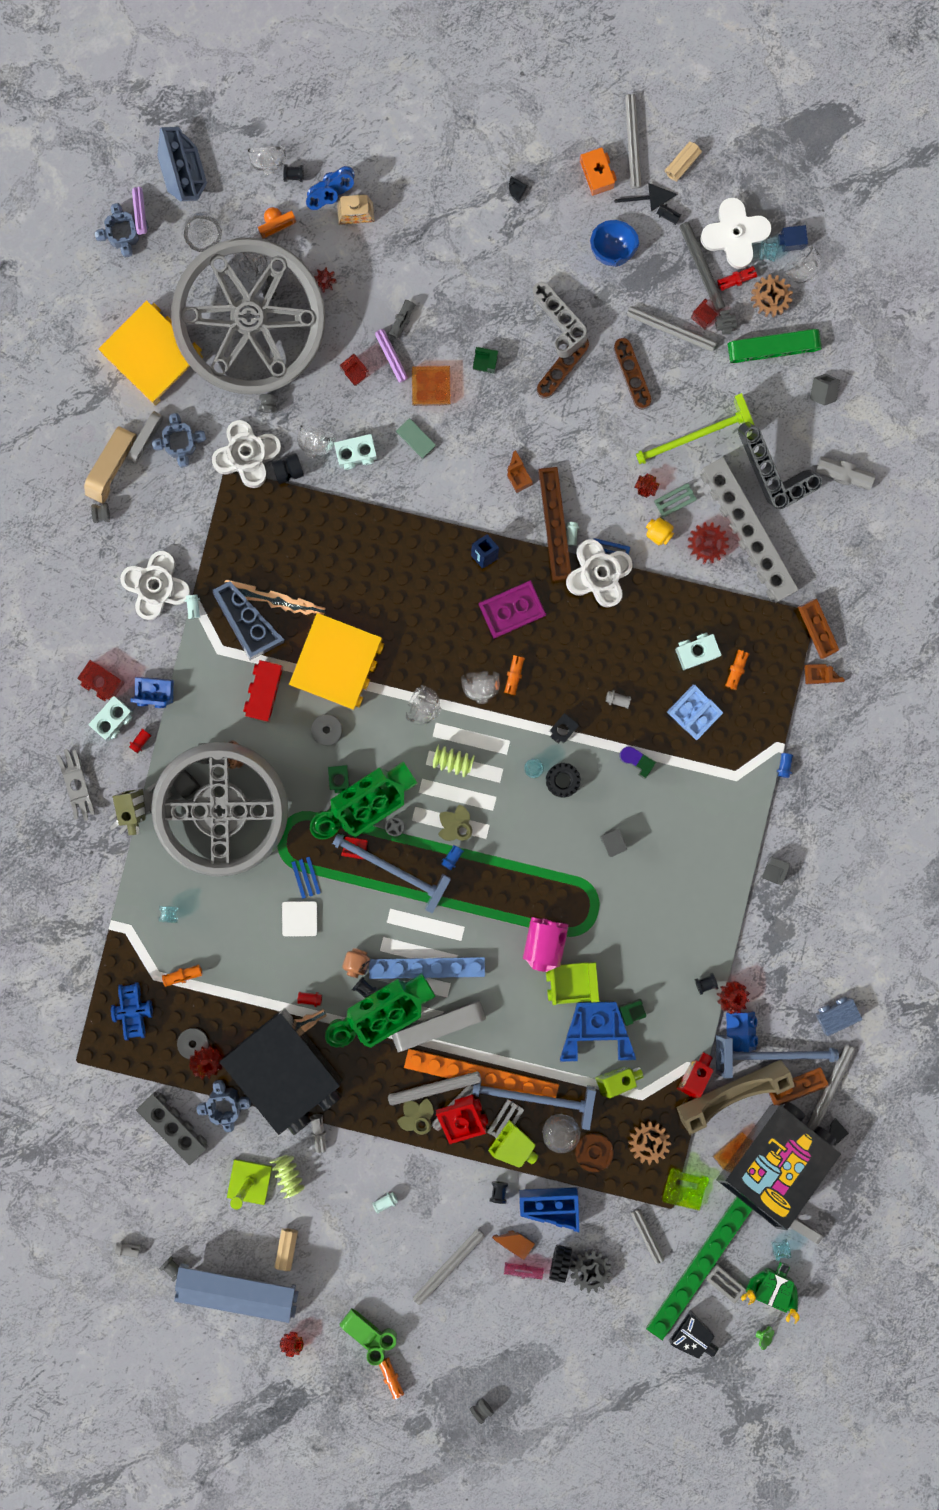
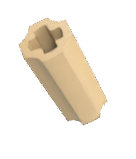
M689 141L665 169V173L671 180L677 182L700 156L702 151L699 146Z
M282 1228L275 1269L291 1271L298 1234L297 1230Z

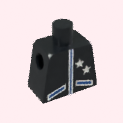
M691 1310L669 1339L673 1347L698 1359L704 1352L714 1357L719 1347L712 1343L715 1337L713 1332Z

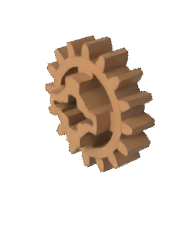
M768 275L767 280L762 277L760 283H755L756 289L751 291L754 295L751 297V301L756 302L753 308L759 307L758 313L760 314L764 311L765 317L771 313L774 318L777 312L779 315H782L783 309L788 310V304L792 302V299L789 297L792 296L793 291H788L791 285L784 284L786 279L779 281V275H776L774 279H772L771 275ZM766 286V291L760 293V290ZM769 293H771L772 296H775L774 300L771 296H768ZM784 299L783 303L777 307L778 301Z
M648 1121V1126L641 1122L640 1129L635 1126L636 1133H630L633 1140L628 1141L630 1145H633L630 1151H636L634 1158L636 1159L640 1156V1162L643 1163L646 1159L649 1165H651L652 1160L659 1163V1157L665 1159L663 1153H669V1149L666 1146L671 1145V1142L666 1140L670 1137L669 1134H663L666 1129L664 1127L659 1129V1123L657 1122L652 1126L651 1121ZM649 1130L656 1131L659 1135L650 1134ZM642 1133L641 1141L637 1142L639 1135ZM646 1135H648L649 1139L653 1141V1150H651V1148L647 1145ZM662 1144L661 1149L657 1152L658 1145ZM640 1151H648L650 1155H645Z

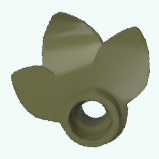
M458 805L455 814L452 812H441L439 814L440 822L444 828L438 835L446 841L455 839L464 841L471 837L470 814L464 806ZM461 827L466 828V834L461 835L459 829Z
M427 1098L420 1105L414 1101L404 1102L403 1110L405 1116L397 1120L399 1126L406 1131L414 1130L420 1135L427 1134L431 1129L430 1119L434 1113L431 1102ZM420 1121L425 1122L426 1126L424 1128L418 1126Z

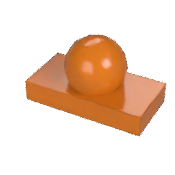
M270 207L264 213V221L266 223L259 226L258 230L262 239L295 224L296 219L292 210L282 215L278 208Z

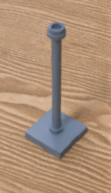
M337 834L332 843L336 845V848L340 845L428 892V895L431 897L425 906V910L430 913L434 912L451 880L450 877L442 874L437 886L434 884L431 886L343 839V834Z
M716 1035V1074L724 1078H733V1060L829 1059L830 1062H835L839 1059L838 1049L829 1048V1051L733 1052V1039L725 1035Z
M481 1082L474 1084L472 1094L479 1097L480 1093L577 1109L579 1112H583L582 1129L590 1130L596 1089L595 1086L587 1085L585 1101L581 1100V1102L481 1086Z

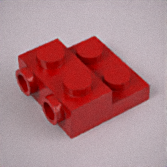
M473 1094L455 1099L454 1105L436 1110V1116L449 1144L486 1134L488 1119L486 1114H481L482 1106L480 1100L475 1099Z

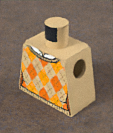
M368 195L342 196L339 198L337 204L339 225L375 222L373 202Z

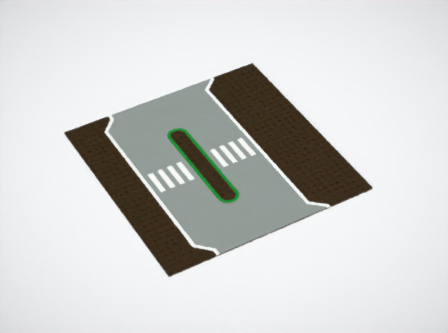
M239 472L223 474L193 595H198V598H200L198 604L201 618L188 619L187 615L171 680H174L173 703L167 705L163 710L143 792L157 782L169 763L184 751L198 746L199 743H228L234 740L239 745L262 756L279 775L288 800L287 824L276 849L262 863L237 875L217 877L196 873L174 860L164 849L157 837L153 825L152 812L150 811L146 814V819L139 823L140 834L132 835L76 1062L209 1096L213 1091L214 1081L222 1080L226 1088L232 1087L238 1091L240 1099V1097H247V1095L220 1063L221 1059L283 1008H286L294 1020L302 1019L306 1014L313 1015L324 1009V1012L314 1018L297 1023L301 1027L324 1014L327 1015L305 1033L343 1079L340 1087L337 1088L342 1097L325 1111L317 1104L306 1113L309 1118L314 1114H322L323 1124L668 1209L674 1208L691 1135L681 1122L677 1107L696 1099L681 1092L677 1087L692 1061H699L703 1052L711 1055L776 784L781 753L784 750L811 637L799 609L632 568L628 575L618 580L622 590L620 602L612 607H603L597 602L593 592L578 596L568 590L566 580L552 582L549 552L546 546L287 483L279 485L278 481L267 478L260 487L250 488L242 482ZM488 534L499 547L498 559L482 569L471 556V549L474 542ZM569 552L572 572L580 568L581 565L577 554ZM225 580L256 586V591L265 593L275 591L288 595L295 600L301 598L317 606L325 607L326 610L288 603L280 597L270 598L246 589L237 588L244 597L265 599L274 605L288 606L295 611L306 609L324 612V616L381 637V643H384L381 654L377 653L375 657L377 664L374 672L370 671L368 675L370 682L367 690L363 689L361 693L363 700L360 708L356 707L354 711L289 685L317 613L307 615L302 612L293 613L290 610L284 611L281 607L271 608L267 601L248 600L284 639L283 644L250 661L213 595V590L227 583ZM531 580L546 616L494 639L478 603ZM708 633V636L713 634L721 656L683 671L675 650L677 647H680L678 643L688 639L690 642L696 641L697 636ZM694 646L693 653L700 656L702 648ZM742 650L744 653H749L744 667L745 672L741 675L737 690H734L731 687H726L725 684L730 675V666L734 664L737 651ZM513 655L525 658L520 674L522 678L519 679L516 695L504 693L508 680L507 672H510ZM259 660L283 666L270 723L246 717V712H243L245 702L249 701L251 695L248 693L249 685L251 682L254 683L255 679L253 669L255 663L258 664ZM692 685H696L723 712L698 740H695L667 713ZM615 690V693L630 696L631 700L628 709L615 704L609 705L608 702H605L608 691L612 692ZM565 713L579 726L564 744L561 741L558 744L550 738L551 733L549 731ZM321 715H332L342 725V735L333 745H321L314 740L311 734L314 720ZM559 725L557 731L560 735H566L568 728L565 725ZM324 727L323 732L328 734L330 728ZM438 744L439 750L446 746L447 753L452 748L454 755L458 751H461V757L468 753L469 759L475 755L471 771L466 777L462 776V771L455 775V769L448 773L447 766L442 771L440 770V764L433 768V759ZM633 747L656 762L646 779L638 775L641 770L632 764H626L620 760L619 753L623 748ZM404 761L418 783L404 793V805L356 837L345 832L342 825L338 832L328 839H318L311 834L310 822L317 812L329 810L331 808V799L338 795L335 794L334 790H330L328 767L348 765L350 786H352L379 767L389 771ZM196 762L186 768V771L200 785L187 799H184L172 785L169 793L172 792L173 796L167 800L193 799L196 792L202 786L210 783L209 764ZM569 763L580 773V787L576 793L569 797L561 798L554 796L546 786L547 773L556 764ZM243 764L239 769L237 767L235 769L229 768V783L241 789L247 799H272L267 784L251 767ZM222 767L214 768L216 775L221 776L225 773ZM566 773L558 774L556 784L561 788L569 786L571 782L570 776ZM342 774L334 777L335 784L342 785L344 783V776ZM221 786L214 788L215 792L219 795L225 793L224 788ZM218 805L217 809L215 808L219 813L225 810L221 808V805ZM241 805L234 807L235 812L239 814L245 811ZM261 805L254 806V811L256 813H263L264 808ZM462 805L470 814L471 837L464 841L458 839L446 841L438 835L444 828L440 822L439 814L441 812H452L455 814L457 806ZM183 806L176 807L177 813H186V809ZM203 806L195 807L196 812L199 814L206 812ZM392 817H398L404 822L405 829L399 836H391L386 832L385 824ZM272 819L247 820L239 832L230 836V860L242 857L256 849L268 834ZM168 820L173 834L186 849L195 855L211 860V836L200 831L193 820ZM223 825L215 826L217 832H225ZM461 827L459 833L461 835L466 834V828ZM619 829L627 851L609 857L600 836ZM337 834H343V839L351 837L368 840L367 852L431 886L433 884L437 886L442 874L450 877L451 880L434 912L430 913L425 910V906L431 897L428 895V892L366 859L341 856L343 847L339 845L336 848V845L332 844ZM223 844L215 846L219 852L226 850ZM453 845H455L464 852L454 865L456 867L449 870L442 865V859L446 858ZM307 857H310L314 873L318 882V886L321 892L320 894L316 893V889L306 860ZM300 859L303 860L306 873L309 879V883L313 892V896L311 897L309 896L304 876L301 870V866L299 863ZM294 861L306 898L302 899L291 862ZM316 902L317 935L283 936L282 903ZM531 917L568 924L561 964L596 962L599 1002L616 1001L619 1009L620 1005L637 999L642 1000L646 1018L634 1021V1024L625 1025L636 1060H618V1040L577 1041L578 1061L560 1062V1056L577 1003L552 1005V1001H548L547 990L551 989L550 982H546V972L532 969L529 963L523 959ZM353 948L367 952V956L370 959L485 957V977L426 978L436 997L421 1005V1018L408 1026L476 1001H480L486 1020L410 1049L557 1083L559 1087L556 1098L577 1102L585 1101L587 1085L595 1086L596 1094L590 1130L582 1129L583 1112H579L577 1109L480 1093L479 1097L473 1096L475 1099L480 1100L482 1106L481 1114H486L487 1116L486 1134L449 1144L442 1128L437 1131L431 1125L430 1131L424 1135L417 1134L414 1130L406 1131L402 1129L397 1120L405 1116L403 1110L404 1103L390 1105L388 1101L389 1094L439 1082L448 1078L404 1068L408 1049L397 1052L392 1035L373 1047L363 1045L358 1035L355 1036L351 1043L344 1047H332L326 1042L325 1034L329 1024L335 1019H345L347 1017V1009L365 999L360 993L352 990L362 976L367 983L377 988L375 992L397 979L406 983L413 979H369V966L365 975H359L358 978L350 977L347 975V971L342 968L346 953L352 951ZM200 964L203 976L187 980L183 984L180 982L168 987L164 986L162 975L176 972L180 968L186 969ZM713 973L719 989H711L700 995L695 979H702ZM139 982L141 1002L146 1003L147 1000H151L153 1017H143L146 1031L145 1038L133 1037L125 1040L122 1019L117 1020V1022L112 1021L111 1005L120 1006L118 985L127 986ZM316 992H319V994H322L321 1006L316 1008L314 1005L297 1004L298 993L316 994ZM189 1028L201 1029L209 1039L207 1052L195 1060L183 1057L177 1048L180 1034ZM191 1040L190 1046L196 1047V1042ZM622 1067H627L631 1070L638 1067L641 1068L644 1078L635 1081L636 1088L612 1098L601 1096L595 1077ZM697 1070V1075L699 1077L701 1075L700 1070ZM466 1087L412 1101L420 1105L427 1098L431 1102L434 1111L430 1119L432 1124L437 1118L436 1110L447 1107ZM507 1099L524 1109L515 1125L535 1144L533 1152L538 1154V1158L534 1164L525 1161L522 1167L519 1168L494 1158L488 1151L496 1138L487 1133ZM511 1105L507 1107L493 1131L497 1132L512 1108ZM515 1109L512 1116L510 1117V1121L513 1120L516 1113L518 1112L517 1109ZM420 1121L418 1123V1126L420 1128H424L426 1124L425 1122ZM648 1121H651L652 1126L657 1122L659 1123V1129L662 1127L666 1129L663 1134L668 1133L670 1136L666 1139L671 1142V1145L666 1146L669 1149V1153L664 1152L665 1159L659 1157V1163L652 1160L651 1165H649L646 1159L641 1163L640 1156L636 1159L634 1158L636 1151H630V1148L633 1147V1145L628 1143L629 1140H633L630 1133H636L634 1127L636 1126L640 1129L641 1122L645 1126H648ZM649 1130L650 1134L659 1135L658 1132ZM589 1133H600L606 1136L612 1143L614 1150L611 1164L599 1172H589L583 1169L576 1159V1145L580 1138ZM642 1133L639 1135L637 1142L641 1141ZM646 1135L647 1145L651 1148V1150H653V1141H651L648 1135ZM662 1144L658 1145L657 1152L661 1149ZM640 1151L645 1155H650L648 1151Z

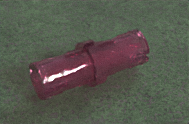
M505 1262L504 1275L519 1276L521 1279H525V1277L543 1279L544 1268L527 1266L526 1263L519 1265ZM515 1269L532 1271V1273L515 1271Z

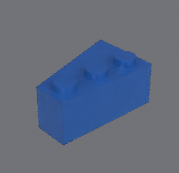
M577 1187L519 1190L521 1217L542 1223H551L560 1228L565 1227L579 1232Z

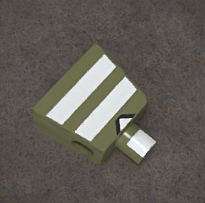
M143 789L123 791L112 796L119 826L127 825L128 835L140 834L139 823L146 819Z

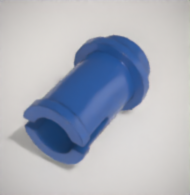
M781 753L779 770H777L779 777L789 778L792 774V754Z
M453 845L446 858L442 859V865L452 870V868L456 867L454 865L464 851Z

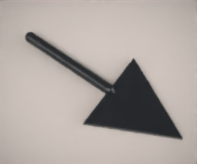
M648 183L649 196L615 199L614 202L650 200L652 212L678 194Z

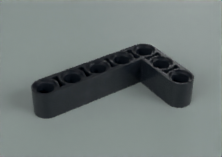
M750 422L740 425L738 435L769 504L776 509H784L821 487L822 478L812 470H804L782 482L760 429ZM752 429L751 435L747 437L748 431ZM759 446V450L754 453L755 448ZM766 463L765 468L761 469V466ZM813 477L812 482L808 484L809 479ZM773 479L772 484L768 486L769 481ZM780 495L779 500L775 502L776 497Z

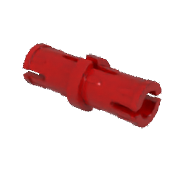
M754 266L740 272L735 271L730 276L718 279V286L721 285L719 287L720 291L735 285L740 286L745 281L757 278Z

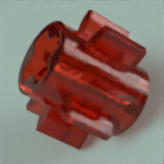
M327 267L322 271L317 269L318 275L314 276V278L318 281L317 284L322 288L323 293H325L326 289L333 290L332 284L337 283V280L332 278L335 272H328ZM324 277H328V280H326V283H322V280H324Z
M647 473L644 476L639 475L634 488L638 489V495L647 498L650 495L655 496L660 484L656 483V477Z
M297 1332L284 1334V1337L280 1340L281 1352L286 1353L287 1357L300 1355V1352L303 1350L304 1342Z

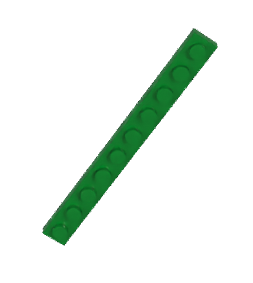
M735 1197L647 1325L646 1330L663 1341L751 1213L752 1209L739 1198Z

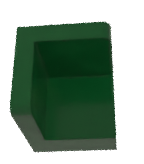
M476 347L473 370L495 374L498 351Z
M641 999L619 1006L626 1026L634 1024V1021L646 1018Z

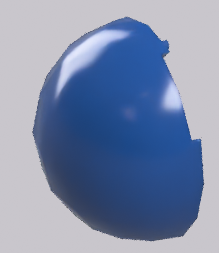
M619 220L605 221L597 225L592 231L590 238L591 250L595 258L604 265L621 266L637 251L639 246L638 234L626 222Z

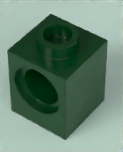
M348 765L328 767L330 790H334L335 794H338L350 787ZM338 774L344 776V783L342 785H336L334 782V777Z

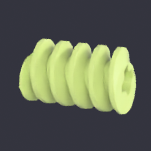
M438 744L433 759V768L440 764V770L443 771L447 766L448 773L455 769V775L462 771V776L466 777L471 771L475 755L471 759L468 758V753L461 757V751L454 755L452 748L447 753L446 746L439 750Z
M284 1155L269 1162L276 1163L272 1171H279L275 1178L282 1179L277 1184L284 1185L280 1193L286 1192L287 1195L283 1199L297 1195L305 1188L304 1185H298L302 1178L296 1177L300 1172L299 1170H293L297 1167V1164L290 1163L294 1159L292 1155Z

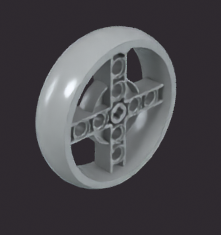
M214 742L190 748L169 763L156 783L152 797L151 812L157 837L164 849L174 860L196 873L223 877L237 875L256 867L276 849L287 824L288 800L279 775L262 756L237 744ZM209 758L210 783L202 786L196 792L193 799L167 800L172 784L180 773L190 765ZM228 758L240 761L255 770L267 784L272 799H247L241 789L229 783ZM222 767L225 773L221 776L216 775L214 768ZM221 786L224 788L225 793L219 795L215 792L214 788ZM218 805H221V808L225 809L222 813H219L218 810H215V808L217 809ZM241 805L245 811L239 814L235 812L234 807ZM183 806L186 809V813H177L176 807ZM203 806L206 812L199 814L196 812L195 807ZM254 806H263L264 812L256 813ZM272 819L268 834L256 849L242 857L230 860V836L239 832L247 820ZM168 820H193L200 831L211 836V860L195 855L186 849L173 834ZM223 825L225 832H217L215 826ZM223 844L226 850L219 852L215 846Z

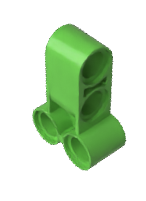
M351 1309L339 1323L346 1333L368 1350L366 1358L371 1365L377 1366L381 1364L385 1356V1350H391L396 1345L397 1333L393 1329L379 1330L355 1309ZM389 1335L393 1338V1342L386 1343L383 1337ZM374 1350L379 1351L381 1357L373 1358L371 1352Z

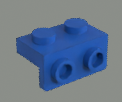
M135 677V697H132L130 702L137 703V706L152 704L155 705V708H166L167 705L173 703L174 680Z
M727 1012V1037L733 1039V1051L751 1052L756 1050L758 1046V1037L756 1036L758 1020L755 1012Z

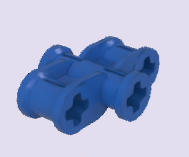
M343 166L335 172L326 173L323 181L308 189L307 207L312 210H318L326 204L335 203L338 195L345 193L353 187L354 170L349 166Z
M139 982L127 986L120 984L118 985L120 1006L111 1005L112 1021L117 1022V1020L122 1019L125 1040L133 1037L145 1038L146 1031L143 1017H153L151 1000H147L146 1003L141 1002Z

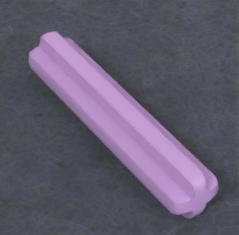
M134 187L132 195L137 234L141 235L147 232L143 191L141 187Z
M380 329L376 331L375 336L398 382L407 380V374L385 330Z

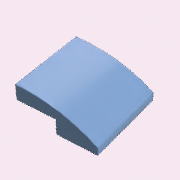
M692 685L667 711L695 740H698L723 714L714 702L708 699L696 685Z

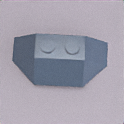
M161 127L157 156L167 191L180 202L197 201L207 184L198 149L182 133L179 127Z

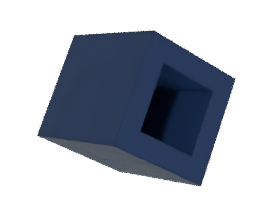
M806 225L784 227L778 235L779 246H782L783 252L806 249L808 245Z
M488 534L472 544L471 556L482 569L498 559L499 547Z

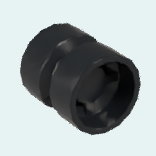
M297 453L286 456L285 460L279 458L271 461L279 485L289 482L290 478L295 480L304 477Z

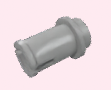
M613 690L612 692L608 691L605 702H608L609 705L615 704L628 709L631 697L615 693V690Z
M123 1241L121 1243L117 1242L115 1254H118V1257L124 1255L138 1258L140 1246L125 1244Z

